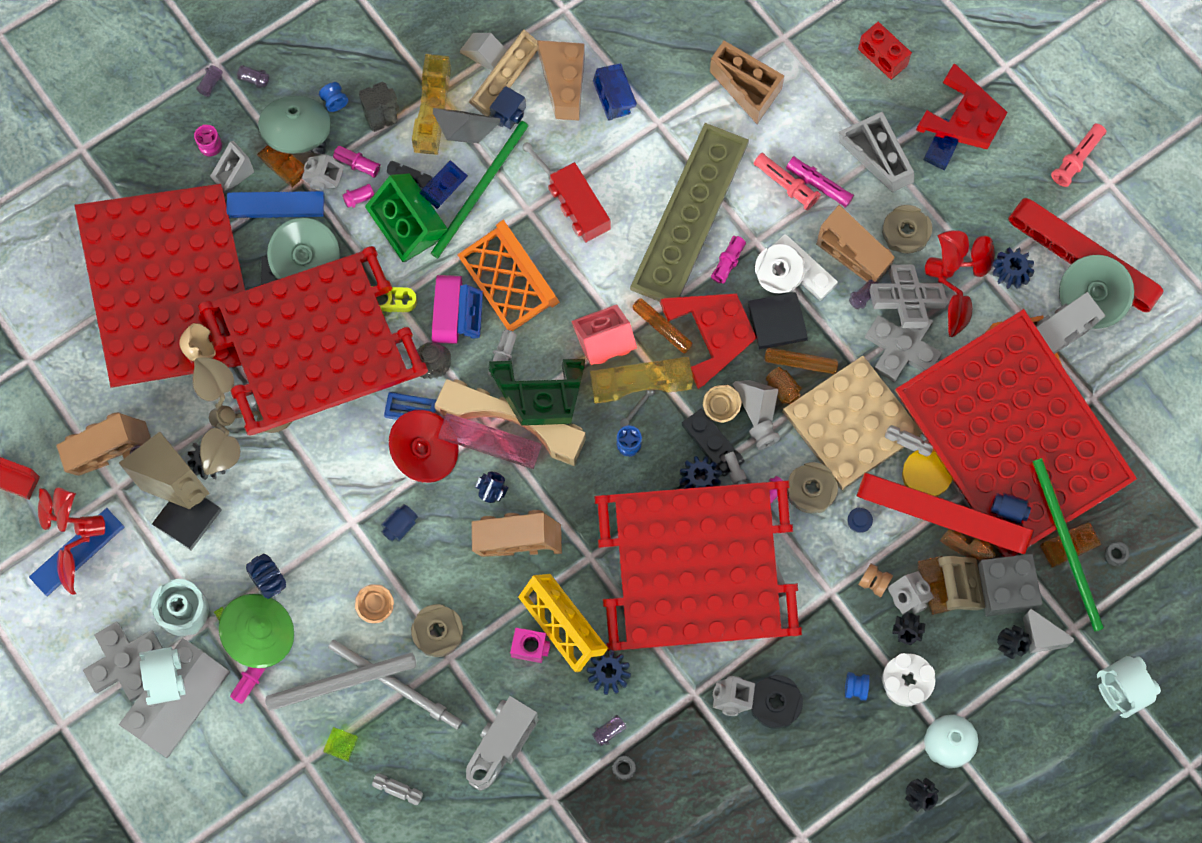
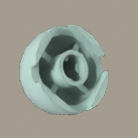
M957 715L941 716L934 720L927 729L924 738L925 750L935 763L937 762L946 768L961 767L968 763L976 753L978 746L977 732L972 723L964 717Z

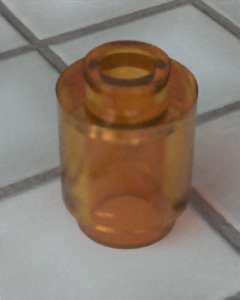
M778 367L766 377L767 385L778 389L777 398L782 404H791L800 398L802 388L787 370Z

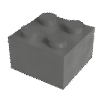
M1033 554L981 560L978 564L986 607L984 608L985 617L1028 612L1030 609L1036 611L1042 605Z

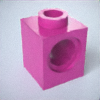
M515 628L510 654L512 658L542 663L543 656L548 657L551 642L546 641V633ZM530 640H534L539 644L538 648L532 652L524 648L525 643Z

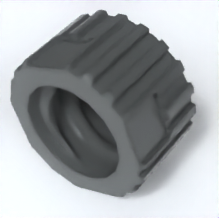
M1122 542L1111 543L1105 550L1104 558L1112 566L1123 565L1130 555L1128 547ZM1119 549L1122 557L1120 559L1114 558L1111 555V551Z
M621 756L613 762L612 771L619 780H627L635 774L636 765L629 756ZM619 764H629L630 771L627 774L620 773L618 770Z

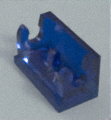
M622 64L597 68L593 83L608 121L631 114L630 109L636 107L637 103Z

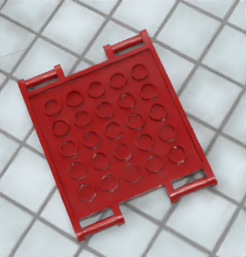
M369 246L363 249L362 252L213 302L205 301L199 304V312L204 316L213 338L212 345L214 350L220 351L234 346L249 383L234 386L230 391L233 399L237 400L246 423L244 428L247 435L251 436L420 377L428 372L427 366L421 361L412 340L413 334L411 329L404 327L396 333L391 334L376 297L389 293L393 288L390 281L386 280L374 246ZM369 262L378 283L376 286L371 287L361 263ZM215 312H221L229 336H222L214 316ZM403 342L413 365L412 368L406 369L396 344ZM253 394L263 420L255 421L246 396Z
M789 480L594 496L595 504H598L600 540H598V548L619 546L623 597L603 599V607H606L609 643H606L607 651L802 635V627H799L796 598L798 583L777 584L773 533L793 532V524H790L787 488H790ZM777 489L780 525L773 526L770 490ZM615 502L618 530V538L614 539L610 537L608 503ZM781 592H786L789 628H781L778 595ZM624 605L626 641L619 642L616 606Z

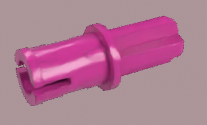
M338 146L333 154L334 159L351 166V169L354 171L356 169L373 178L379 173L381 164L363 157V154L360 152L355 153L342 146Z
M248 667L245 672L242 671L241 675L243 676L230 694V697L240 704L244 703L255 684L259 685L260 682L258 680L266 668Z

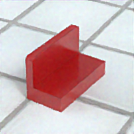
M0 457V489L30 500L40 476L31 468Z

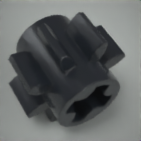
M906 612L902 617L896 616L892 634H898V642L912 645L917 640L922 641L926 624L920 623V615Z
M1013 625L1012 629H1003L997 639L998 650L1004 652V656L1014 659L1016 655L1022 657L1030 647L1029 634L1025 633L1023 628Z
M917 778L908 784L905 800L909 802V806L918 812L921 808L927 811L937 804V793L939 790L934 787L935 784L928 778H925L923 782Z

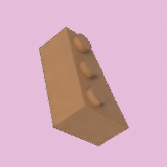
M537 40L538 55L547 83L555 119L579 121L585 60L584 43Z
M726 41L722 42L711 58L710 73L752 120L758 124L782 90L784 75Z
M840 205L835 208L821 225L816 245L870 285L877 284L889 270L890 265L893 264L895 257L891 251L880 244Z
M117 412L108 415L107 419L100 423L88 425L85 428L86 430L79 434L67 436L65 441L56 445L64 471L80 476L109 465L108 460L121 455L123 458H126L131 454L130 452L136 450L151 438L146 422Z
M541 510L529 511L528 515L507 513L503 518L483 516L479 521H472V551L482 557L513 556L515 552L530 551V555H538V550L551 549L554 551V554H562L561 524Z

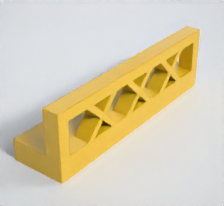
M551 574L533 575L518 598L574 672H580L591 657L603 656L608 647ZM533 590L537 593V604H534L529 598ZM545 608H548L551 612L552 623H548L545 619ZM559 627H563L566 631V642H563L559 637ZM574 646H577L583 654L578 661L574 657Z

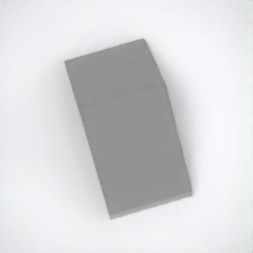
M472 33L461 48L460 53L492 71L507 50L492 33Z
M230 141L210 177L216 184H221L223 192L227 193L254 173V169L249 157L234 141Z
M752 380L735 381L733 383L753 426L767 420H773L778 394L777 388Z
M1032 609L1023 617L1025 631L1029 634L1030 653L1067 648L1074 641L1073 637Z

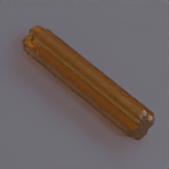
M639 298L633 304V310L682 353H687L691 349L692 341L646 301Z
M767 348L765 353V361L774 364L835 374L838 367L836 359L774 348Z

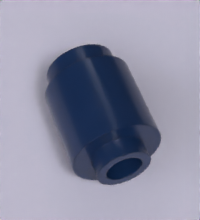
M997 493L991 507V513L996 514L998 518L1020 525L1022 520L1027 521L1031 507L1027 506L1028 500L1007 493H1003V495Z
M405 504L401 507H396L382 522L383 530L381 533L391 542L395 539L400 542L416 524L415 520L418 516Z

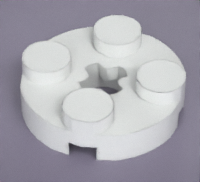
M777 244L768 249L766 248L760 253L756 260L755 272L760 281L759 283L764 289L777 294L789 293L802 282L805 274V261L796 249L784 244ZM783 262L786 271L777 276V270L774 269V266L780 265Z
M902 653L886 665L882 674V683L884 684L887 696L894 703L905 707L918 705L926 701L932 694L935 687V671L924 658L915 654ZM912 674L915 685L905 686V680L902 679V675Z

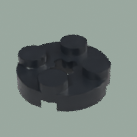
M773 675L756 684L751 710L752 715L759 723L768 728L780 729L790 726L799 717L803 707V698L797 685L791 679L785 676ZM778 695L784 705L774 709L772 708V703L769 702V698L774 699Z

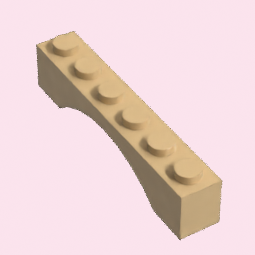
M446 379L435 403V409L438 414L459 422L471 418L492 417L512 421L521 426L504 397L499 399L492 397L488 391L481 388L474 390L467 387L468 385L463 381L454 379V381ZM575 424L522 426L541 441L552 458L575 466L586 440V434L581 427Z

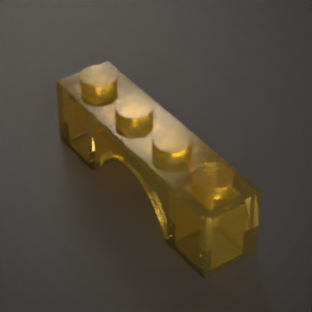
M425 54L422 72L421 104L418 117L415 118L412 135L414 153L438 155L442 130L433 114V108L445 109L451 75L449 56Z
M689 357L590 371L594 404L616 401L627 394L642 390H663L670 393L691 390L693 385Z

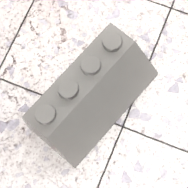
M184 638L181 639L175 649L178 650L182 667V669L177 670L178 676L181 675L184 680L186 695H181L180 700L147 705L146 698L148 695L147 690H145L119 723L122 728L166 758L170 756L230 673L229 670Z

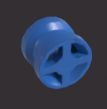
M338 82L329 83L319 91V96L321 100L326 102L325 106L329 112L342 109L349 101L346 94L341 92L342 87Z
M848 672L845 684V698L855 696L859 697L860 700L866 701L869 690V675L856 676L853 672Z

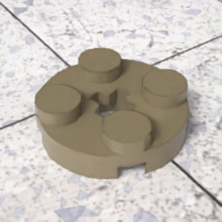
M901 205L886 216L882 233L889 249L900 253H915L923 250L932 234V223L930 218L925 216L918 207ZM907 224L914 232L905 234L901 229Z
M816 462L805 463L803 466L794 469L789 476L790 488H787L788 499L800 511L811 514L822 513L833 504L838 492V483L827 466ZM811 482H814L819 491L811 494L805 488V485H810Z
M440 604L429 605L420 610L414 619L411 627L412 639L416 647L426 656L443 657L449 655L460 646L463 636V624L459 615L454 610ZM435 624H438L440 628H445L440 637L430 634V631L434 630L433 626Z

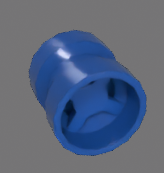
M628 425L618 431L617 449L622 455L630 457L640 451L642 436L639 429Z

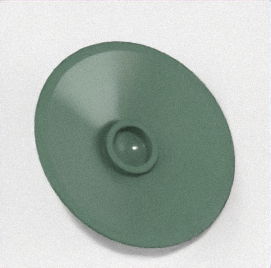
M295 218L283 223L273 233L268 244L267 258L272 273L277 279H281L340 259V250L334 234L327 226L314 219Z
M1104 255L1086 256L1071 264L1062 276L1059 287L1060 302L1062 306L1066 303L1069 305L1088 292L1106 315L1092 328H1106L1119 322L1131 308L1134 299L1133 280L1128 270L1117 260Z

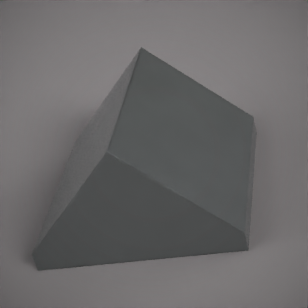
M433 108V114L444 136L449 141L479 143L500 124V118L465 111Z

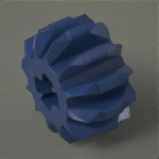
M1010 247L1006 249L1005 253L999 252L997 259L992 264L995 268L992 272L993 276L999 277L998 284L1005 282L1007 289L1012 284L1016 289H1019L1022 284L1027 285L1030 281L1029 277H1032L1035 272L1032 269L1034 261L1027 260L1029 252L1023 255L1020 254V247L1015 252Z
M695 456L693 463L687 460L685 462L686 468L680 469L679 474L683 477L679 479V484L686 485L684 489L721 485V480L718 478L722 472L721 470H715L717 467L716 462L708 464L707 456L703 458V462H700L698 456ZM696 474L698 476L705 475V479L703 480L700 478L699 480H696Z
M263 553L260 556H256L251 562L246 564L249 577L265 598L269 599L277 596L286 588V581L267 554Z
M610 650L609 657L606 658L605 654L599 656L600 661L592 657L591 663L596 667H587V672L594 674L588 678V682H597L594 686L595 691L600 690L603 686L604 695H608L609 688H612L613 692L618 694L619 689L617 685L623 688L627 687V683L623 679L631 678V673L624 670H627L630 664L629 662L620 664L624 659L622 654L614 659V651ZM611 667L612 672L616 673V675L611 674V678H606L605 673L602 671H607L606 668Z

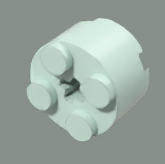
M171 580V582L161 585L152 597L151 609L154 618L166 631L173 635H194L203 627L208 618V599L195 584L188 580ZM183 604H184V605H185L184 608H183V609H180L179 612H178V611L176 610V608H177V607H182Z
M172 647L139 652L144 691L147 690L148 695L146 698L147 705L180 700L181 695H186L184 680L181 675L178 676L177 670L182 669L177 649L173 650Z
M1126 656L1100 670L1097 674V678L1101 677L1102 683L1098 686L1104 700L1113 711L1119 709L1123 713L1120 716L1124 718L1154 703L1156 695L1160 694L1161 691L1158 683L1151 679L1146 670L1145 662L1139 656L1135 658Z

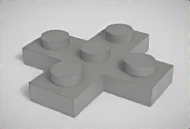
M890 265L889 275L891 284H871L869 289L873 308L898 309L902 328H926L929 322L926 309H945L948 303L943 283H919L914 265Z
M878 315L865 335L867 340L885 350L875 365L874 370L895 383L907 363L922 372L936 364L942 352L922 341L933 320L928 318L929 322L926 328H902V325L898 327Z
M115 622L94 634L106 657L83 669V672L95 693H99L119 681L128 699L133 702L144 691L139 652L161 649L163 647L152 630L129 642L120 624Z

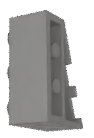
M883 112L838 132L840 144L892 193L914 183V171Z
M1086 292L1071 304L1067 305L1066 303L1055 311V315L1051 318L1047 315L1037 323L1038 327L1036 328L1052 352L1056 354L1086 334L1106 315L1090 294Z

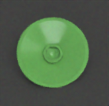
M246 594L232 600L223 610L219 620V637L224 649L235 661L252 668H266L282 661L291 650L294 641V625L287 610L275 599H267L262 594Z

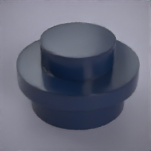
M859 507L849 513L847 523L854 532L864 533L871 528L873 517L867 509Z

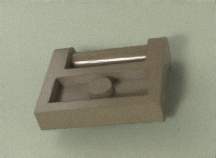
M958 556L939 558V567L943 569L948 601H946L947 610H981L986 608L977 559Z

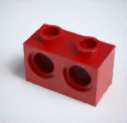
M879 21L861 35L858 50L890 80L908 66L912 54Z

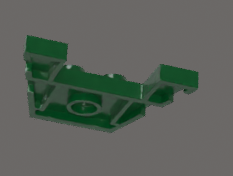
M563 359V380L515 381L512 361H489V372L521 426L571 424L585 359Z

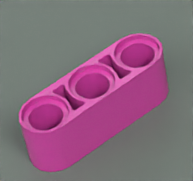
M436 276L432 323L433 343H458L459 333H457L462 276Z

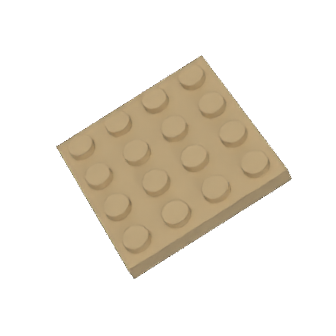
M861 356L783 409L784 415L821 464L827 466L832 471V475L837 480L841 490H844L863 477L864 472H870L905 448L897 444L896 440L893 442L885 438L886 430L890 425L900 428L901 432L904 430L918 437L923 435L918 425L864 356Z

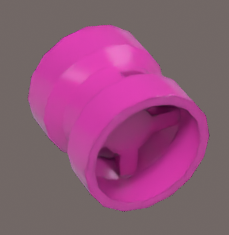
M202 125L196 129L194 139L200 152L205 156L217 155L222 149V142L217 130L211 125Z

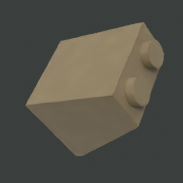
M158 432L119 462L121 467L142 491L187 509H191L196 504H199L210 494L161 432Z

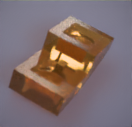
M943 556L921 560L917 563L919 573L923 580L928 583L930 592L934 597L928 601L931 615L951 611L947 610L946 601H948L945 579L943 569L939 567L938 561Z

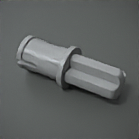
M504 330L502 332L497 350L493 351V361H508L512 359L510 354L517 337L513 331Z

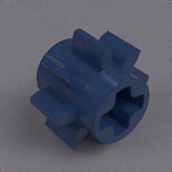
M493 471L488 472V474L483 473L475 485V488L480 489L478 496L488 503H495L496 500L500 501L501 498H504L509 487L504 485L505 478Z

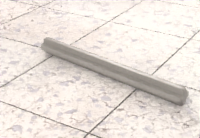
M408 653L268 695L265 702L268 710L272 711L415 668L416 659L413 653Z

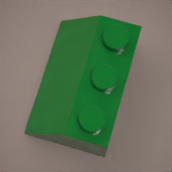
M410 173L390 175L365 206L402 262H407L435 245L448 230Z

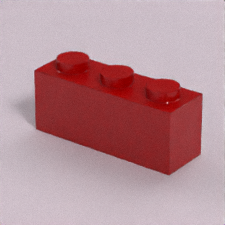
M575 162L550 175L549 191L554 198L558 197L560 200V208L566 218L570 217L573 221L572 228L578 237L582 236L586 243L611 230L609 216Z

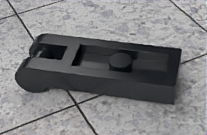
M702 408L682 422V427L711 463H717L716 469L721 470L723 477L727 476L731 471L727 461L724 462L720 459L721 456L734 452L739 466L745 462L742 455L734 449Z

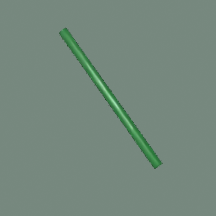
M520 121L449 225L448 230L442 235L431 251L433 257L438 259L529 127L526 122Z
M1042 458L1032 461L1093 630L1094 632L1102 630L1104 627L1045 464Z

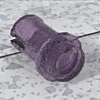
M210 65L209 68L205 69L206 74L196 87V90L206 97H210L218 80L221 81L223 79L221 76L223 74L222 70L214 65Z
M241 65L238 69V80L255 84L257 88H265L267 86L269 74L265 70L258 71Z
M868 280L857 292L851 293L849 302L855 309L859 310L866 307V303L871 299L870 286L871 284H877L875 281Z
M615 715L614 718L602 727H596L592 736L600 746L604 744L607 746L609 740L627 727L622 719Z

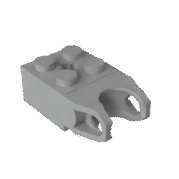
M509 696L507 701L502 700L495 711V714H497L496 719L492 724L488 722L480 735L483 737L482 741L467 765L466 779L471 786L479 791L493 784L506 762L512 765L539 721L536 711ZM483 769L487 771L486 776L482 780H475L473 778L477 770Z

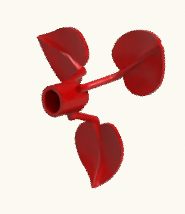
M951 230L938 235L942 249V259L930 257L925 264L927 276L939 278L938 283H943L957 293V295L951 297L948 306L949 337L956 336L968 325L972 317L973 308L971 298L963 296V291L946 279L952 277L960 267L973 266L975 276L983 277L989 273L995 259L993 240L989 236L983 235L974 241L971 249L972 261L964 262L963 258L969 250V239L966 233L958 230Z
M61 487L55 488L52 503L48 491L40 488L38 519L41 527L44 530H49L51 520L57 521L59 531L65 532L67 522L74 523L76 535L82 537L66 545L64 550H59L57 571L61 584L70 594L75 595L77 594L74 590L75 563L70 550L83 542H89V537L104 535V518L102 515L80 518L69 517L76 493Z

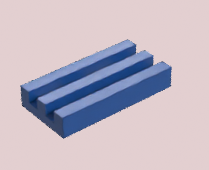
M467 284L460 286L457 333L476 339L480 338L483 291Z
M389 392L384 417L397 420L405 414L390 411L391 409L405 412L427 410L436 413L435 403L437 400ZM396 400L431 406V408L425 409L408 405L394 404L392 403V401Z

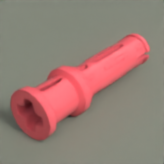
M1095 123L1072 154L1065 155L1061 166L1051 173L1052 179L1058 185L1068 187L1071 184L1073 176L1082 170L1084 160L1093 151L1102 137L1105 136L1106 129L1102 125Z
M763 152L755 159L754 165L785 188L790 198L794 197L802 203L805 210L811 209L819 199L820 193L818 191L814 192L804 184L805 181L803 179H795ZM769 167H771L773 170H775L777 173H779L783 178H781L779 175H777V174H776L774 171H772Z

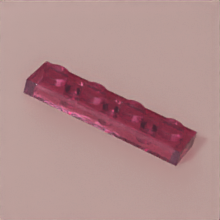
M446 413L439 433V439L531 469L535 468L542 447L541 443Z

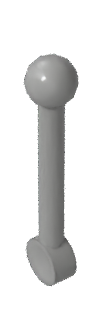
M524 143L523 150L531 154L548 174V179L550 180V175L555 171H551L532 150L530 143Z

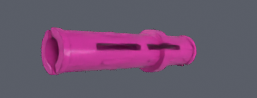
M795 156L792 157L786 166L787 170L803 179L806 185L809 183L845 208L854 197V194H851L819 173L817 168L806 165Z

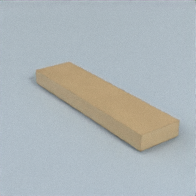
M522 30L470 99L469 103L483 115L489 116L490 106L505 86L509 88L512 86L538 51L537 40L526 30Z

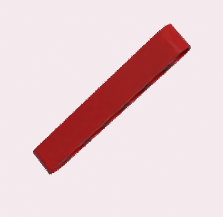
M1023 198L1008 217L1009 222L1015 228L1069 264H1073L1075 261L1090 255H1104L1120 262L1128 270L1133 280L1134 299L1132 306L1142 312H1150L1164 292L1158 283L1031 199Z
M864 472L856 495L864 500L1021 554H1026L1034 531L1030 528Z

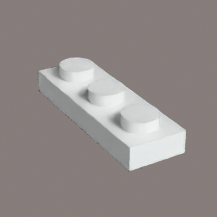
M786 234L772 245L784 244L799 252L805 261V274L801 284L819 301L837 286L838 281Z

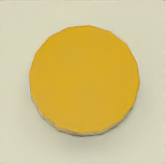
M917 450L909 455L903 465L902 479L904 485L939 497L946 492L952 482V478L934 450H932L930 456H924L918 453L919 451Z

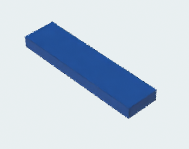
M324 191L227 193L226 212L229 218L324 217L325 194Z
M108 508L99 514L103 516L105 522L104 535L89 537V542H83L70 550L74 558L75 571L125 528ZM75 535L71 540H69V541H68L62 548H60L59 550H64V547H65L66 545H68V544H70V543H72V542H74V541H76V540H78V539H80V538H82V537H81L80 535ZM59 550L29 576L46 596H49L61 585L57 571Z

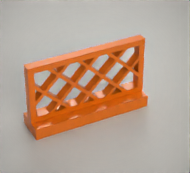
M503 219L496 224V229L457 255L480 290L483 291L484 296L507 330L514 331L549 306L553 308L560 302ZM498 236L501 241L499 252L487 250L489 241ZM473 252L482 253L479 265L469 264L466 257ZM486 254L498 256L496 268L483 266ZM502 257L514 260L512 271L500 269ZM517 266L519 267V269L521 270V272H517V271H516V270H517ZM482 270L494 272L492 284L480 281ZM499 273L511 275L508 287L496 285ZM515 276L527 279L525 290L513 288ZM530 285L534 289V291H529ZM486 288H490V289H491V290H490V294L488 293V291L486 290ZM495 289L507 291L505 304L497 303L493 300ZM512 292L524 294L521 306L509 305ZM528 295L538 296L542 301L535 308L526 307ZM508 309L520 310L519 319L509 324L506 319Z

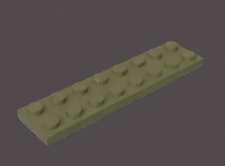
M704 123L630 286L631 291L656 301H660L663 298L681 296L745 153L749 139Z

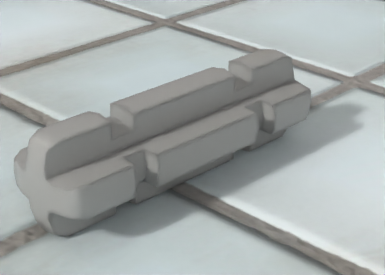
M890 425L886 430V439L893 442L896 440L897 444L913 451L918 450V453L924 456H930L933 447L928 441H922V438L903 430L901 432L900 428Z
M380 773L376 774L372 782L373 787L379 790L385 789L386 793L403 800L408 799L409 803L419 805L423 797L421 791L415 788L410 789V786L392 778L389 780L387 776Z

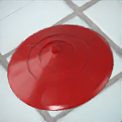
M427 410L407 412L396 420L389 434V451L392 460L397 468L412 480L423 483L436 482L448 476L454 469L459 453L457 437L449 423L438 414Z

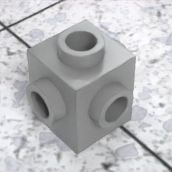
M326 154L309 157L304 166L305 171L302 179L308 182L311 188L318 191L337 188L344 165Z
M919 571L907 574L887 587L893 597L894 604L900 609L902 614L911 611L917 614L928 607L926 603L934 598L928 583L923 580Z
M728 676L727 679L716 682L713 690V708L723 710V714L728 716H737L740 712L752 709L755 683L743 680L737 676Z

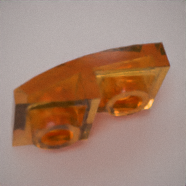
M267 145L257 154L275 174L292 188L302 180L305 165L293 157L291 153H283Z
M1090 522L1069 530L1078 556L1102 545ZM1060 536L1045 541L1040 545L1052 568L1068 561Z
M950 529L939 540L952 550L966 557L976 558L979 561L992 559L996 555L992 551L993 547L988 542L979 541L975 538L968 545L966 543L967 539L960 532H952Z

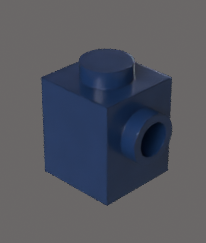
M507 86L502 89L490 106L491 117L500 118L498 126H505L511 130L515 123L518 124L522 120L524 110L526 109L525 97Z

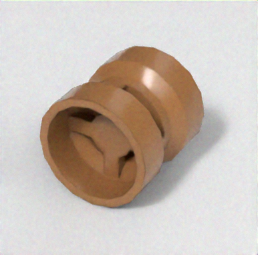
M870 563L858 585L864 589L870 588L875 595L881 598L893 575L888 572H881L878 570V566ZM877 576L876 581L873 583L874 577Z

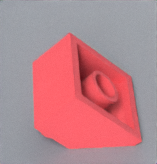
M618 305L571 321L582 350L591 365L605 363L612 357L624 356L629 354L631 350L637 349L630 322Z

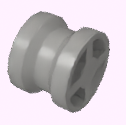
M771 420L764 421L749 431L751 437H754L757 441L756 446L758 450L766 449L780 440L779 434L773 430Z

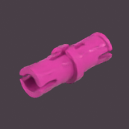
M732 236L727 249L720 254V261L711 275L715 282L724 284L733 267L737 266V259L746 245V241L743 238Z

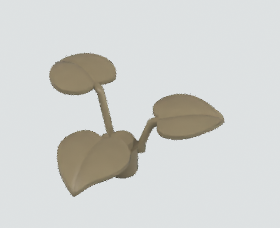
M201 357L194 360V390L201 399L206 401H214L220 397L218 403L215 404L216 408L209 413V422L216 428H212L204 434L200 446V458L204 473L210 475L229 469L238 462L241 452L240 445L234 437L228 436L229 430L225 426L231 425L235 419L242 418L243 416L242 413H235L229 406H222L225 400L224 393L231 391L234 387V377L231 370L218 360ZM256 404L257 411H252L253 416H258L257 421L259 422L263 419ZM292 422L272 428L264 432H280L286 429Z

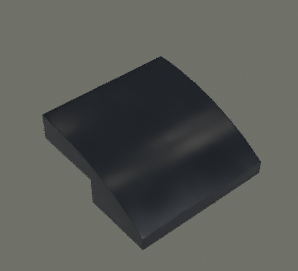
M796 292L748 301V308L754 324V333L759 350L808 341Z
M204 498L191 509L168 502L152 525L192 551L222 509L207 498Z

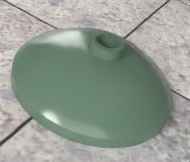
M287 96L273 101L264 108L259 117L258 127L261 138L268 146L283 153L296 154L310 151L322 144L330 132L331 122L326 108L318 101L305 96Z

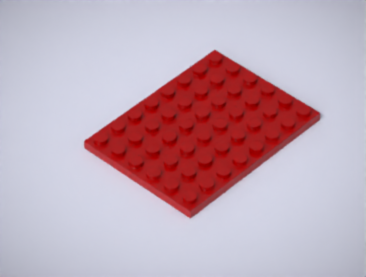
M221 184L75 204L110 388L193 374L194 362L184 355L179 343L183 332L193 323L201 324L209 329L204 316L199 312V304L205 301L213 302L245 291ZM215 312L214 316L222 336H229L221 312ZM210 333L209 341L212 343L213 338ZM234 346L220 351L215 350L216 355L212 359L222 362L228 368L242 366Z
M1024 309L895 389V392L927 441L932 445L936 455L972 509L996 517V514L991 513V507L997 493L1002 495L1007 493L1028 500L1027 506L1031 507V511L1027 521L1022 520L1020 524L1034 530L1028 547L1057 530L1032 461L1040 458L1043 459L1066 523L1137 480ZM996 545L1003 557H1011L1018 554V552Z

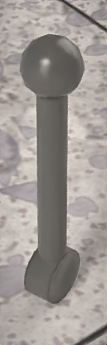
M647 387L645 395L630 414L620 420L621 428L630 425L629 421L649 396L655 394L654 387Z

